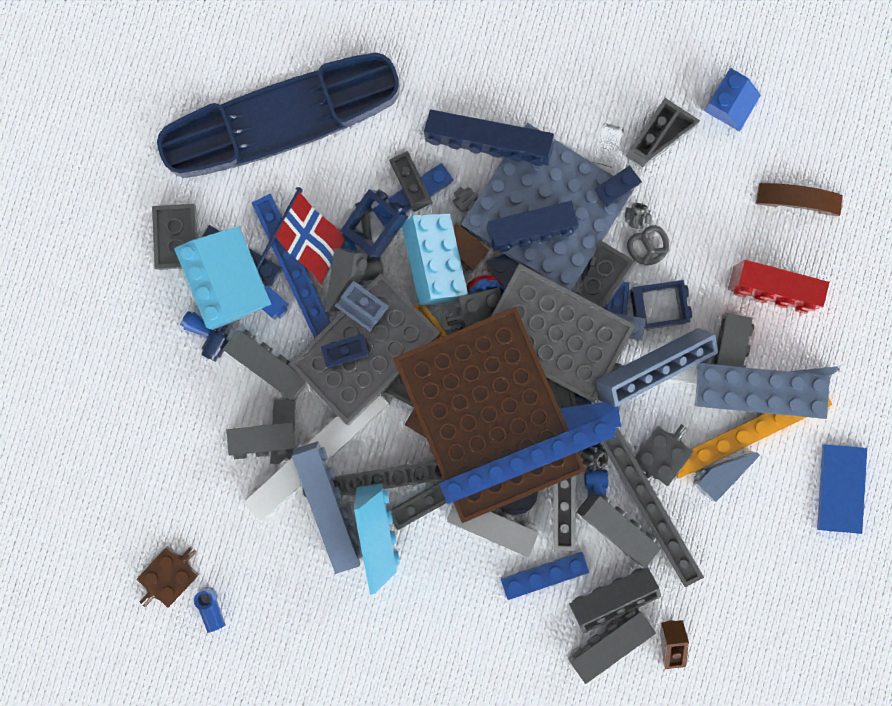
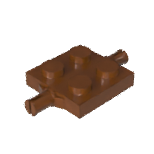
M166 546L136 580L147 590V594L139 601L140 604L148 598L142 606L147 607L155 598L169 608L198 577L199 574L188 562L197 553L194 549L188 555L193 547L190 546L183 555H180Z

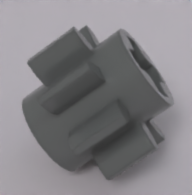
M460 186L453 193L455 199L452 202L463 213L465 210H471L478 196L470 187L463 189Z
M633 203L631 208L626 207L625 221L628 222L630 227L641 229L644 227V223L650 224L651 210H647L648 206L643 203Z
M600 444L588 447L582 452L583 464L587 465V468L595 471L596 468L602 469L608 463V454Z

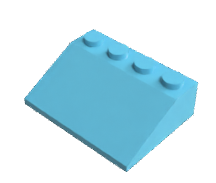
M239 226L194 239L174 248L206 328L215 330L271 305L265 286Z
M382 483L356 487L354 505L370 595L375 594L397 573V564H400L399 551H394L393 545L397 544L395 531L390 529V524L393 523L391 510L387 511L386 503H389L388 490H383Z

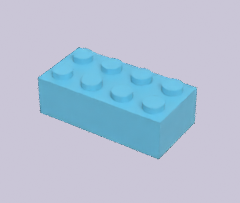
M450 214L413 215L407 219L402 226L419 306L458 302L457 296L468 294Z

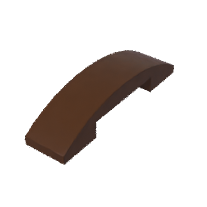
M759 183L756 204L771 207L785 206L818 211V214L840 216L843 195L807 186Z

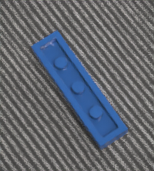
M443 163L421 176L430 197L454 182V179ZM403 189L388 198L390 202L400 204L405 209L403 211L405 214L412 210ZM379 204L372 210L385 228L393 215Z
M581 551L501 578L507 600H511L588 574L589 570Z

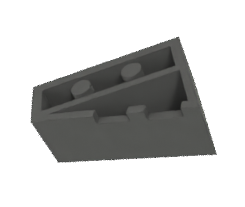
M664 98L626 157L641 167H645L693 130L700 120L667 98Z
M293 422L226 429L228 455L233 456L234 460L247 458V454L256 453V457L269 456V451H278V455L290 454L291 449H295Z

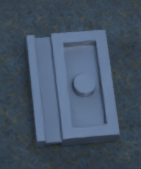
M355 281L350 284L341 296L340 301L335 304V307L369 332L372 331L374 325L378 323L389 308L387 304Z

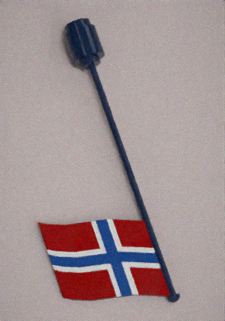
M296 187L295 190L297 191L256 267L259 270L275 238H277L289 254L309 269L320 285H322L332 266L334 248H342L345 238L330 221L311 206L301 194L303 189ZM229 324L224 325L221 330L210 331L201 348L203 349L201 352L202 356L214 362L221 358L224 353L223 348L229 341L227 338L228 334L225 333Z

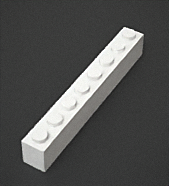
M380 395L349 426L339 416L333 414L326 420L327 426L324 429L320 430L318 428L309 436L311 441L307 444L319 441L320 447H324L328 459L325 461L327 463L389 405V402ZM285 458L277 466L279 470L274 475L269 473L262 479L263 485L260 488L256 489L254 487L245 495L248 499L243 503L260 522L264 521L302 486L292 458L290 460Z

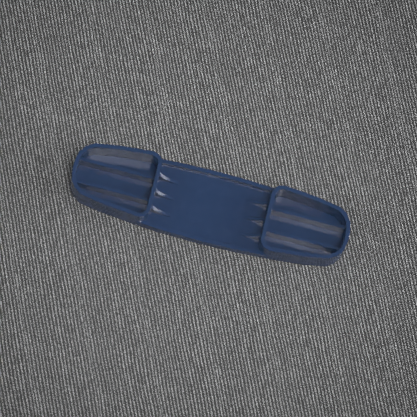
M375 52L324 63L317 71L269 85L221 105L211 103L177 119L160 131L157 147L161 160L165 167L176 176L190 178L235 168L293 150L346 129L392 106L400 93L398 75L392 61L384 54Z

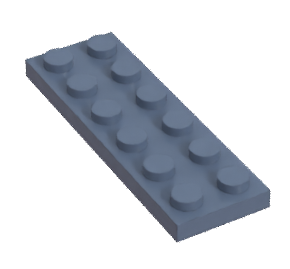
M699 363L695 407L827 419L830 376Z

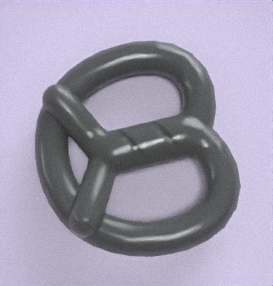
M651 225L645 228L642 233L630 236L627 241V250L632 259L637 263L647 266L653 265L663 260L669 252V238L663 228ZM653 231L657 232L662 238L663 248H655L648 234ZM638 239L642 241L647 250L644 258H641L633 248L634 241ZM653 254H659L656 257L651 258Z

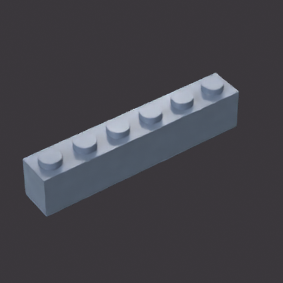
M697 328L597 379L596 384L600 400L617 407L718 354L715 334Z
M319 441L293 449L291 457L335 574L360 567V561L363 558L360 545L356 546L354 540L356 533L354 527L348 524L349 514L346 506L342 507L341 491L333 483L335 476L332 467H328L325 461L328 459L325 448L320 447Z

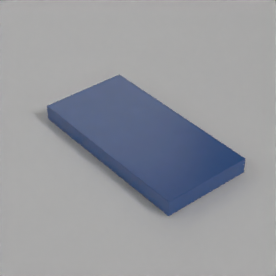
M822 444L817 530L863 534L867 448Z

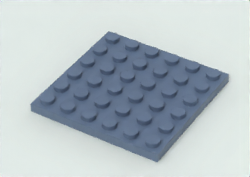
M528 122L525 125V128L539 130ZM555 140L549 166H536L527 161L516 162L505 157L461 223V226L491 245L486 228L488 221L572 200L579 223L574 234L562 237L560 234L553 236L552 240L546 242L536 240L532 241L533 244L520 247V245L513 246L509 251L502 252L519 264L571 291L596 252L599 240L604 239L634 189L606 207L594 190L613 177V175Z

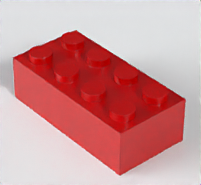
M743 260L733 266L728 290L733 291V295L738 297H746L748 295L754 297V300L757 302L767 303V301L774 302L776 307L787 308L789 306L795 308L796 312L808 314L810 311L814 312L816 309L824 307L830 282Z

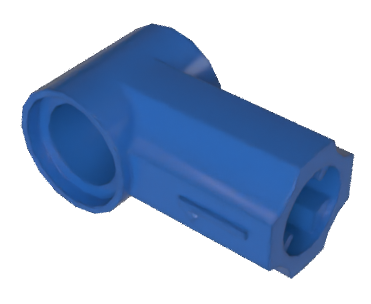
M607 469L586 470L584 472L587 497L591 492L597 495L603 493L606 496V489H608Z
M212 587L202 588L194 596L193 601L195 607L199 609L207 633L225 627L226 623L217 602L216 591ZM201 594H207L210 597V603H204L201 600Z

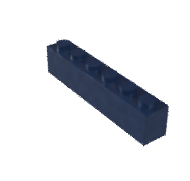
M432 109L429 111L423 131L426 142L435 146L441 144L455 150L461 148L475 154L486 153L495 158L506 157L516 162L527 161L536 166H549L555 143L554 133Z

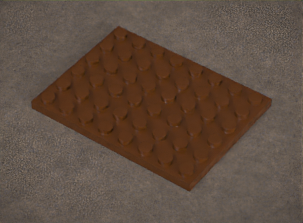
M516 306L393 358L444 481L569 431ZM576 452L453 503L461 522L464 523L581 474L586 469L579 453Z

